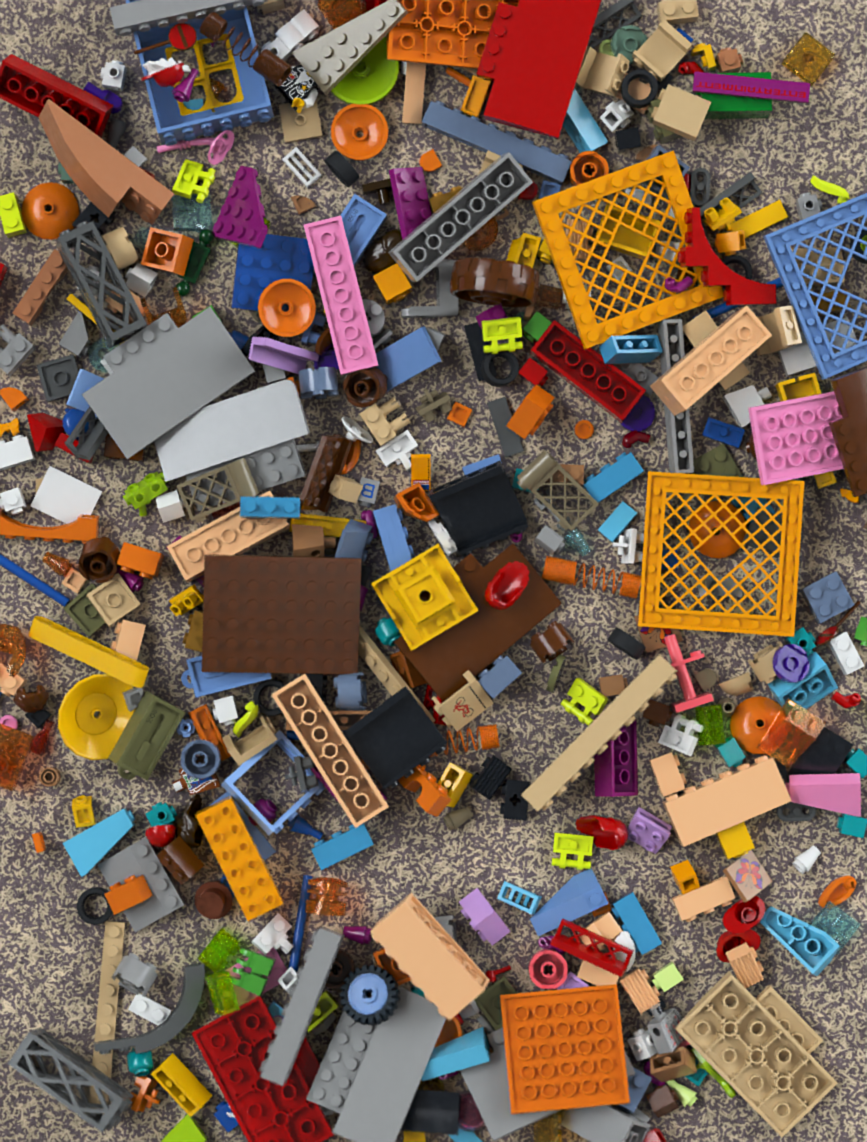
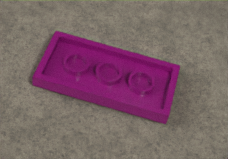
M422 167L393 168L389 170L402 240L432 215Z

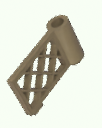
M546 450L517 476L519 479L518 485L523 490H530L560 519L558 524L566 531L568 529L572 531L599 505ZM558 469L564 474V482H552V475ZM542 485H550V495L542 496L537 490ZM552 485H564V495H552ZM566 485H575L577 487V495H566ZM552 499H564V509H555L552 506ZM566 499H577V509H566ZM580 499H589L593 503L588 509H580ZM566 512H577V520L573 524L566 520Z
M245 457L176 485L191 521L195 520L196 523L208 519V514L240 502V497H257L256 495L259 494ZM225 470L228 477L226 483L217 480L219 472ZM206 478L212 481L209 490L200 486L202 479ZM215 483L224 487L221 496L212 492ZM189 485L195 488L192 497L186 494L184 486ZM227 488L234 492L236 499L231 501L224 497ZM198 490L207 493L205 502L195 499ZM210 496L220 499L217 507L208 505ZM194 502L203 506L200 514L195 515L192 509Z

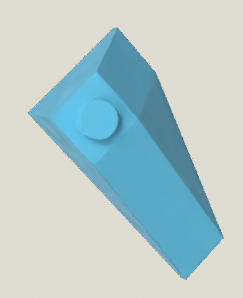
M772 906L765 911L760 921L815 976H818L840 948V945L826 932Z

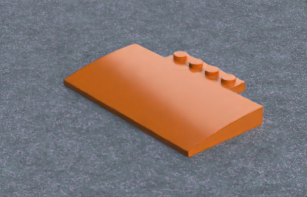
M398 0L408 11V14L387 34V60L478 69L499 2L517 7L519 0Z

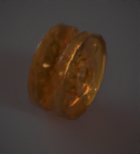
M494 216L480 227L483 232L480 231V234L473 233L462 244L474 251H482L489 248L495 242L498 234V223Z

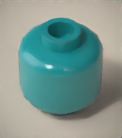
M384 617L377 622L378 626L375 629V634L383 645L393 647L395 646L394 641L402 635L392 618L387 619Z
M132 1048L133 1051L127 1054L129 1072L137 1077L148 1075L154 1066L152 1052L147 1051L136 1054L134 1048Z

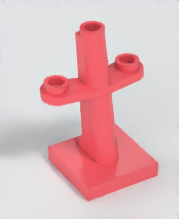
M676 635L665 636V644L672 662L670 664L677 670L675 674L683 695V700L671 703L672 710L678 713L714 701L712 694L709 692L696 695L686 667V663L705 657L704 653H701V650L689 653L690 657L683 659Z

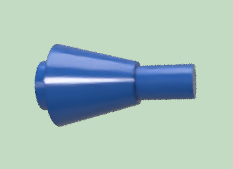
M299 814L287 824L291 832L311 835L319 840L323 835L322 832L312 828Z

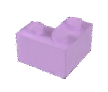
M478 888L459 901L463 907L461 910L462 914L467 920L469 918L472 920L469 924L484 942L488 940L493 946L511 932Z

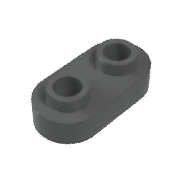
M697 168L691 175L690 198L694 206L702 207L709 201L710 173L705 168ZM697 176H703L704 180L699 182ZM696 195H702L703 199L698 201Z
M788 802L777 807L776 813L780 820L786 822L809 821L814 818L816 808ZM804 807H807L809 809V812L806 815L802 813V809ZM784 808L789 809L790 812L788 815L783 814Z

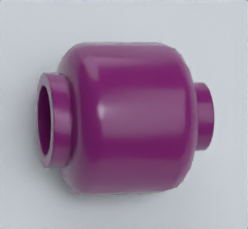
M259 799L253 804L269 823L276 818L277 807L270 799ZM250 816L248 817L251 824L254 826L258 825Z

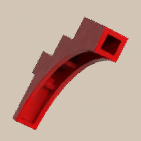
M700 207L687 209L684 221L687 224L685 243H687L688 247H682L678 252L680 268L703 267L700 275L703 287L726 286V290L723 292L726 306L776 304V284H765L746 279L726 266L712 250L705 236L701 223Z

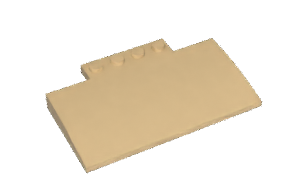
M728 971L675 1027L690 1045L781 1137L786 1135L838 1084L810 1055L824 1040L770 985L755 998Z

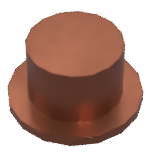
M209 881L202 884L197 889L194 897L198 912L209 919L224 917L231 910L233 904L229 888L217 881Z

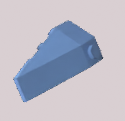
M590 868L574 875L530 918V921L539 937L558 928L562 919L571 922L609 903Z

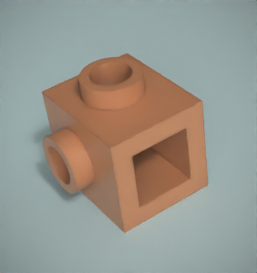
M731 47L724 48L716 56L719 73L739 72L741 65H743L741 53L738 54L737 49H731Z

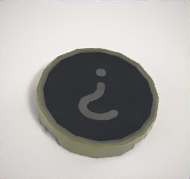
M557 656V664L552 667L548 679L547 691L555 692L565 666L566 656Z

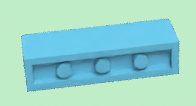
M574 88L563 127L580 153L595 151L607 144L608 140Z

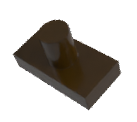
M390 178L362 185L364 195L378 194L380 205L391 203L388 191L392 189Z

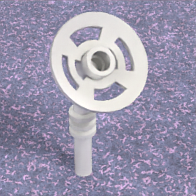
M345 416L341 419L348 431L346 438L353 441L358 439L366 443L373 442L372 436L361 428L357 422ZM320 442L296 446L299 453L317 451Z

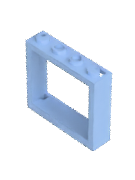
M280 730L275 734L278 740L244 762L221 784L268 836L273 832L275 834L280 832L285 827L282 824L287 819L291 821L298 815L296 810L299 807L304 809L312 801L310 797L314 793L318 796L325 789L317 778L318 786L311 788L309 792L271 825L233 785L276 744L294 763V757H305ZM310 769L305 770L307 776L314 775Z

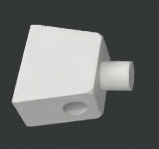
M751 385L723 396V400L739 428H744L750 423L748 408L765 405L764 401L771 398L772 395L767 387L757 392L755 387Z

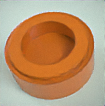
M581 420L575 425L574 431L578 438L585 440L592 436L594 427L590 421Z

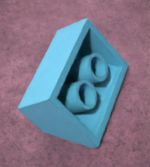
M816 652L807 656L810 667L808 674L803 680L796 683H787L776 677L774 681L768 683L772 694L790 720L838 688L827 664Z

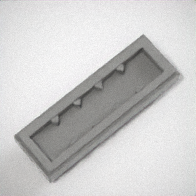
M613 364L646 389V393L649 396L653 393L650 385L659 377L642 364Z

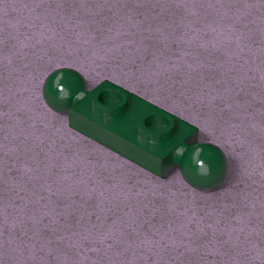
M204 229L199 233L200 243L193 241L184 276L178 275L179 278L183 279L175 286V292L178 296H187L190 293L189 283L191 282L196 285L211 252V249L206 246L214 240V234L209 229Z

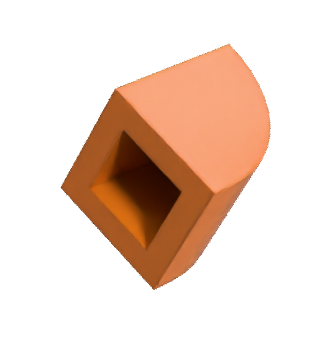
M7 387L0 389L1 397L13 411L29 401L28 397L16 388Z

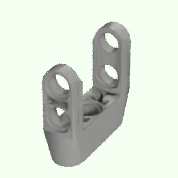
M443 259L431 269L436 270L437 306H411L401 309L402 318H439L458 315V298L450 292L451 273L456 260Z

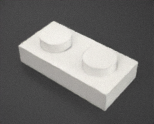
M141 993L135 995L128 1009L158 1026L168 1018L172 1011L147 996L143 997Z

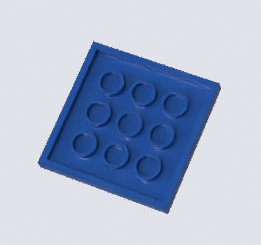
M266 234L260 249L238 244L231 308L258 311V301L263 290L272 282L280 279L297 280L311 291L314 265L307 239ZM284 304L282 306V310L286 312L288 310V306Z

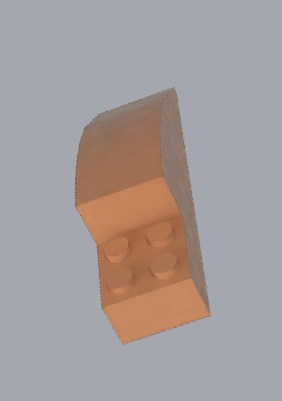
M48 99L38 118L56 157L78 188L108 218L120 202H123L129 210L139 214L142 220L153 225L174 193Z

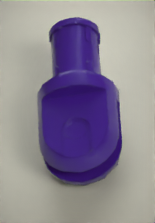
M91 82L86 84L83 89L84 91L114 105L112 114L121 111L123 102L118 95L108 89L101 90Z

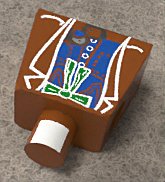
M198 756L197 763L204 764L205 756ZM183 768L179 770L182 778L172 782L177 793L187 788L190 795L221 786L216 773L208 778L196 779L187 775Z

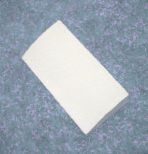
M848 317L842 318L843 320L850 322ZM837 320L827 323L825 327L834 330ZM840 323L837 332L847 335L850 326ZM852 329L850 337L857 340L854 330ZM825 330L828 340L830 342L833 333H830ZM800 332L802 343L778 351L786 377L817 367L803 332ZM836 335L833 345L842 348L845 339ZM848 340L845 349L856 345V343ZM833 349L834 354L839 352L838 350Z

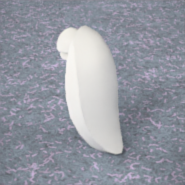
M622 931L614 942L634 951L627 967V972L634 963L636 951L630 934L627 931ZM621 951L615 952L617 959L625 962L627 954Z

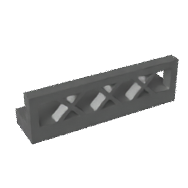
M620 0L597 15L593 30H604L603 37L596 40L591 39L590 36L589 43L590 41L595 42L590 47L594 49L602 41L612 37L618 29L628 26L642 17L634 4V0ZM628 7H631L636 14L631 19L622 17L623 11ZM610 19L620 20L619 26L616 29L606 28L607 22Z
M749 172L700 208L701 219H706L704 211L708 208H721L719 202L725 197H739L738 207L741 209L761 195L763 192L754 182L755 177ZM749 184L757 192L751 197L743 195L744 187ZM709 227L706 228L704 233L707 234L711 229Z
M90 406L64 443L76 458L89 461L108 434V431L98 417H95V413ZM89 422V429L87 432H84V426ZM79 437V444L75 447L72 443Z

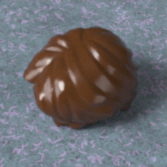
M38 685L37 690L34 692H26L24 688H20L16 691L14 702L23 711L35 713L45 707L49 694L42 685Z

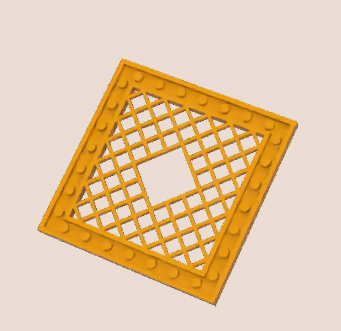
M674 150L532 202L584 349L603 343L611 336H622L723 297L722 286L703 287V282H701L700 278L703 267H693V273L687 270L688 267L680 268L679 265L675 264L678 252L683 247V244H685V247H688L687 243H685L687 224H685L684 215L687 209L693 208V204ZM661 176L662 181L656 179V177ZM650 180L647 185V188L638 185L639 183ZM653 181L662 185L658 194L650 191ZM633 186L629 195L620 191ZM636 188L644 191L641 201L632 197ZM664 189L666 190L668 199L662 197ZM615 193L612 201L604 198V196ZM618 194L627 198L624 207L615 203ZM647 194L656 197L653 207L644 203ZM598 199L594 208L585 204ZM601 200L610 204L606 214L597 210ZM630 200L639 204L636 213L627 209ZM659 200L668 203L665 213L656 209ZM580 205L577 214L568 210ZM613 206L622 210L618 220L609 216ZM642 206L651 210L648 219L639 215ZM583 207L592 211L589 220L580 216ZM671 207H672V210H673V213H674L675 218L672 217V216H670V215H668L669 210H670ZM625 212L634 216L630 226L621 222ZM654 212L663 216L659 225L651 222ZM566 213L575 217L571 226L562 222ZM595 213L604 217L601 226L592 222ZM637 218L646 222L642 232L633 228ZM666 218L675 222L671 231L662 227ZM578 219L587 223L583 232L574 228ZM607 219L616 223L613 232L604 228ZM649 224L658 228L654 238L645 234ZM590 225L599 229L595 238L586 234ZM619 225L652 241L638 274L605 259ZM677 225L679 227L681 236L674 233ZM563 227L569 229L567 237ZM602 231L611 235L607 244L598 240ZM660 231L669 234L666 243L657 240ZM572 232L581 235L578 245L569 241ZM672 236L681 240L678 249L669 246ZM584 238L593 241L590 251L581 247ZM655 243L664 247L660 256L651 252ZM596 244L605 247L602 257L593 253ZM570 246L576 248L574 254H572ZM667 249L676 253L672 262L663 258ZM579 250L588 254L584 263L575 259ZM650 255L658 259L655 268L646 264ZM591 256L600 260L596 269L587 265ZM662 261L670 265L667 274L658 270ZM603 262L612 266L608 275L599 271ZM576 264L582 266L580 273L578 271ZM644 267L653 271L650 280L641 277ZM673 267L682 271L679 280L675 279L677 282L683 279L685 273L694 277L693 284L682 293L676 294V292L665 289V280L671 277L670 274ZM615 268L624 272L620 281L611 277ZM585 269L594 272L591 282L582 278ZM656 273L665 277L662 286L653 283ZM627 274L636 278L632 287L623 283ZM597 275L607 278L603 288L594 284ZM610 280L619 284L615 294L606 290ZM639 280L648 284L644 293L635 289ZM697 280L699 285L694 287ZM583 282L589 285L587 291L585 290ZM622 286L630 290L627 299L618 296ZM651 286L659 289L656 299L647 295ZM592 287L601 291L597 300L588 296ZM633 292L642 296L639 305L630 302ZM662 292L671 295L669 297L659 300L662 295ZM604 293L613 297L609 306L600 302ZM645 298L653 301V303L642 307ZM616 299L625 302L621 312L612 308ZM590 301L596 303L593 310ZM628 304L637 308L625 313ZM599 305L608 309L604 318L595 315ZM611 311L619 315L608 319Z
M648 471L638 626L794 637L804 481L786 480L761 485L760 478ZM666 492H674L666 499ZM679 493H691L693 495L685 501ZM698 494H707L712 496L704 502ZM675 495L683 502L676 510L668 503ZM717 495L732 497L724 503ZM696 496L702 505L694 511L688 505V502ZM737 496L752 498L743 504ZM714 497L722 504L715 512L707 505ZM735 498L742 507L733 514L726 505ZM757 498H771V500L763 506ZM776 499H783V506ZM753 500L761 507L755 514H752L746 508ZM774 501L781 509L772 516L766 507ZM667 505L672 510V513L665 518V506ZM684 505L692 512L685 520L677 513ZM705 506L712 515L703 522L696 513ZM723 508L731 515L724 522L716 515ZM742 509L751 516L743 524L736 517ZM762 510L770 517L763 525L755 518ZM781 512L782 526L775 520V517ZM674 514L682 522L675 529L667 522ZM693 516L701 522L694 530L686 523ZM714 516L721 525L712 532L705 523ZM732 518L740 525L733 533L725 526ZM752 519L759 525V528L753 534L745 527ZM773 520L779 529L770 535L764 527ZM664 523L671 530L666 537H664ZM683 524L691 532L684 539L676 533ZM702 526L710 533L703 541L695 533ZM723 527L748 556L719 581L694 551ZM743 528L749 537L740 543L734 535ZM760 530H763L769 537L762 544L754 538ZM781 531V542L779 545L773 537ZM674 533L681 542L672 549L665 540ZM694 535L700 543L691 550L685 541ZM752 538L759 547L750 554L743 545ZM772 540L778 548L769 555L763 546ZM663 543L670 550L664 557H662ZM683 544L689 550V553L681 559L675 550ZM761 549L768 557L759 564L753 555ZM780 550L778 565L772 557ZM671 553L679 560L672 568L664 561ZM691 554L698 561L692 569L684 562ZM749 558L757 565L750 573L742 566ZM769 559L777 567L770 574L762 567ZM663 563L669 570L661 577ZM682 563L688 572L679 578L673 570ZM700 564L708 572L701 579L692 572ZM739 567L747 574L740 582L732 575ZM760 568L766 577L757 583L751 575ZM779 570L777 584L771 576ZM670 572L678 580L671 587L663 580ZM689 574L697 580L690 589L682 581ZM711 575L717 583L708 590L702 581ZM730 576L736 585L728 591L721 583ZM748 577L756 585L749 592L741 585ZM767 579L776 586L768 594L760 586ZM662 582L668 590L660 596V583ZM679 583L687 590L680 597L672 590ZM700 584L706 593L698 599L692 590ZM718 585L726 592L719 600L711 593ZM739 586L746 595L737 602L730 593ZM757 588L765 595L759 602H756L750 596ZM777 590V602L775 603L770 595ZM668 592L677 599L669 607L662 600ZM688 593L696 600L689 608L681 601ZM708 594L715 601L709 609L701 603V600ZM727 596L735 603L728 610L720 603ZM748 597L755 605L746 612L740 603ZM766 598L774 605L767 613L759 606ZM659 601L665 606V608H659ZM679 602L685 610L671 608ZM699 603L705 611L691 609ZM716 605H719L724 612H713L711 610ZM738 606L743 613L729 612ZM757 607L763 615L749 613ZM776 609V616L769 615Z

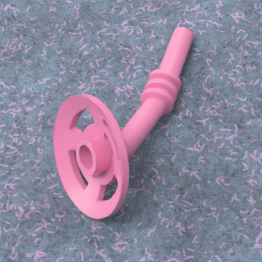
M225 130L214 138H195L191 141L181 140L171 146L166 144L157 146L158 153H163L175 149L183 150V148L187 149V147L191 148V146L209 145L208 161L212 165H217L224 160L225 155L232 148L234 133L230 130Z

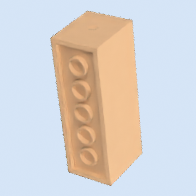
M745 306L733 313L651 384L650 387L675 416L692 406L772 335L750 308Z
M268 491L259 497H273L271 491ZM240 507L168 545L167 548L187 583H190L204 575L205 554L241 555L290 527L286 519L241 518Z
M767 755L760 756L754 759L755 763L751 765L744 763L737 766V771L731 772L728 770L718 774L720 777L718 779L708 778L702 781L701 786L697 788L692 785L684 789V793L680 795L673 793L666 796V801L662 803L680 845L683 847L791 802L774 758L767 757Z
M412 892L383 916L370 931L373 940L385 948V953L390 958L396 960L399 969L412 978V983L417 988L420 987L426 999L431 1003L433 1002L438 1007L437 1010L444 1018L447 1017L448 1020H451L479 996L490 981Z

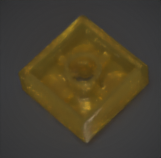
M805 32L785 57L782 65L805 83H810L811 87L834 59L835 54ZM811 56L812 62H805L806 57Z

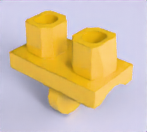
M725 197L719 202L722 209L716 211L715 208L711 207L704 211L706 219L703 222L712 231L716 229L720 231L725 228L729 232L732 230L731 223L735 221L734 217L742 213L738 206L728 197Z
M193 584L169 600L172 604L170 610L175 616L183 615L203 602V595L200 594L197 586Z

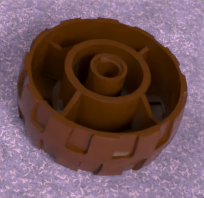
M492 258L458 259L455 261L451 273L450 292L459 299L479 304L501 305L502 307H530L536 303L538 297L539 272L528 265L515 264L508 260L497 261Z

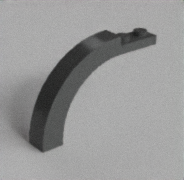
M204 964L183 966L184 979L181 996L172 1013L159 1026L137 1036L93 1042L94 1050L96 1052L99 1051V1054L111 1053L112 1049H119L121 1052L131 1050V1047L134 1046V1052L138 1054L155 1049L174 1038L189 1023L199 1005L204 988Z

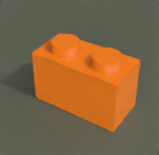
M132 875L124 879V884L121 885L118 882L109 887L110 891L104 895L114 915L153 896L143 875L139 877Z

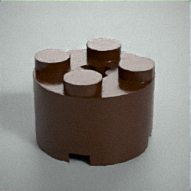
M376 367L361 369L347 375L344 380L343 389L348 401L352 405L360 408L368 407L384 397L387 391L388 379Z
M108 537L94 538L87 541L83 545L78 564L81 575L87 580L89 578L96 580V583L110 581L117 571L120 551Z
M554 621L547 626L545 632L542 634L538 632L531 637L530 647L540 661L546 664V659L549 661L554 660L558 655L568 650L566 645L570 643L572 646L575 641L562 623Z
M341 948L334 961L341 969H338V973L331 970L325 984L330 989L341 988L345 984L344 979L350 976L349 973L351 971L355 972L353 957Z

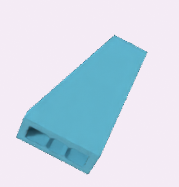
M124 808L63 843L81 877L87 875L135 826L133 821L136 819L131 810L127 811Z
M484 1027L435 1047L421 1078L422 1081L489 1062V1041Z

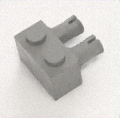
M2 324L0 328L4 332L0 330V337L8 344L4 349L0 347V368L11 377L33 353L36 347L20 333L15 335L5 324Z

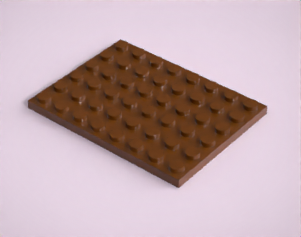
M205 554L201 671L303 674L358 673L362 559L348 557Z

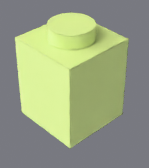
M673 962L652 974L654 976L652 982L658 990L662 989L664 992L684 980Z

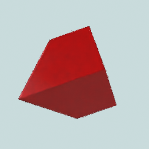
M45 413L27 415L35 451L53 450L60 433L66 434L62 420Z

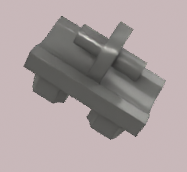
M294 757L297 773H295L294 766L288 767L290 774L285 775V780L291 779L292 786H297L298 778L301 792H309V789L318 786L317 776L307 777L305 772L306 769L315 768L314 762L311 757Z

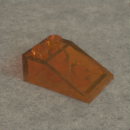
M787 699L757 748L789 768L816 740L826 722L794 701Z
M1 723L0 787L15 791L34 736Z

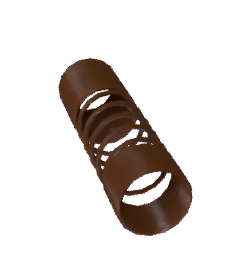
M211 12L204 19L200 27V33L208 37V39L213 42L216 41L217 45L224 43V49H232L233 56L240 54L241 62L248 60L249 67H253V70L277 87L281 86L288 78L292 66L277 57V55L265 49L256 58L254 64L250 66V59L260 44H256L250 56L242 60V53L252 39L249 38L242 50L234 54V47L242 38L243 32L238 35L233 46L226 49V41L233 34L235 26L230 29L225 40L218 43L217 40L225 32L228 22L215 12Z

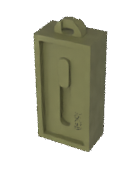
M146 691L108 757L109 760L118 765V774L128 780L138 775L148 781L186 712Z

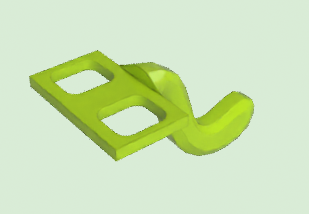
M692 1048L690 1051L699 1061L698 1065H696V1071L699 1068L705 1069L722 1086L726 1094L734 1098L736 1096L734 1088Z

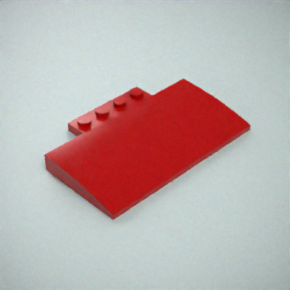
M519 0L517 7L499 2L477 70V77L494 81L484 111L485 120L559 139L602 0Z
M262 995L191 1033L248 1142H322L335 1135L320 1105L306 1100L320 1067V1063L306 1036L287 1083L282 1086L261 1077L262 1072L259 1071L263 1060L268 1059L270 1053H267L270 1042L275 1040L277 1036L274 1034L277 1023Z

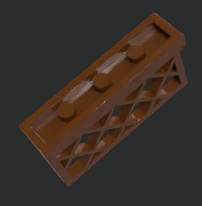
M334 433L333 436L322 435L300 495V510L328 512L333 495L328 492L335 474L341 476L353 440Z

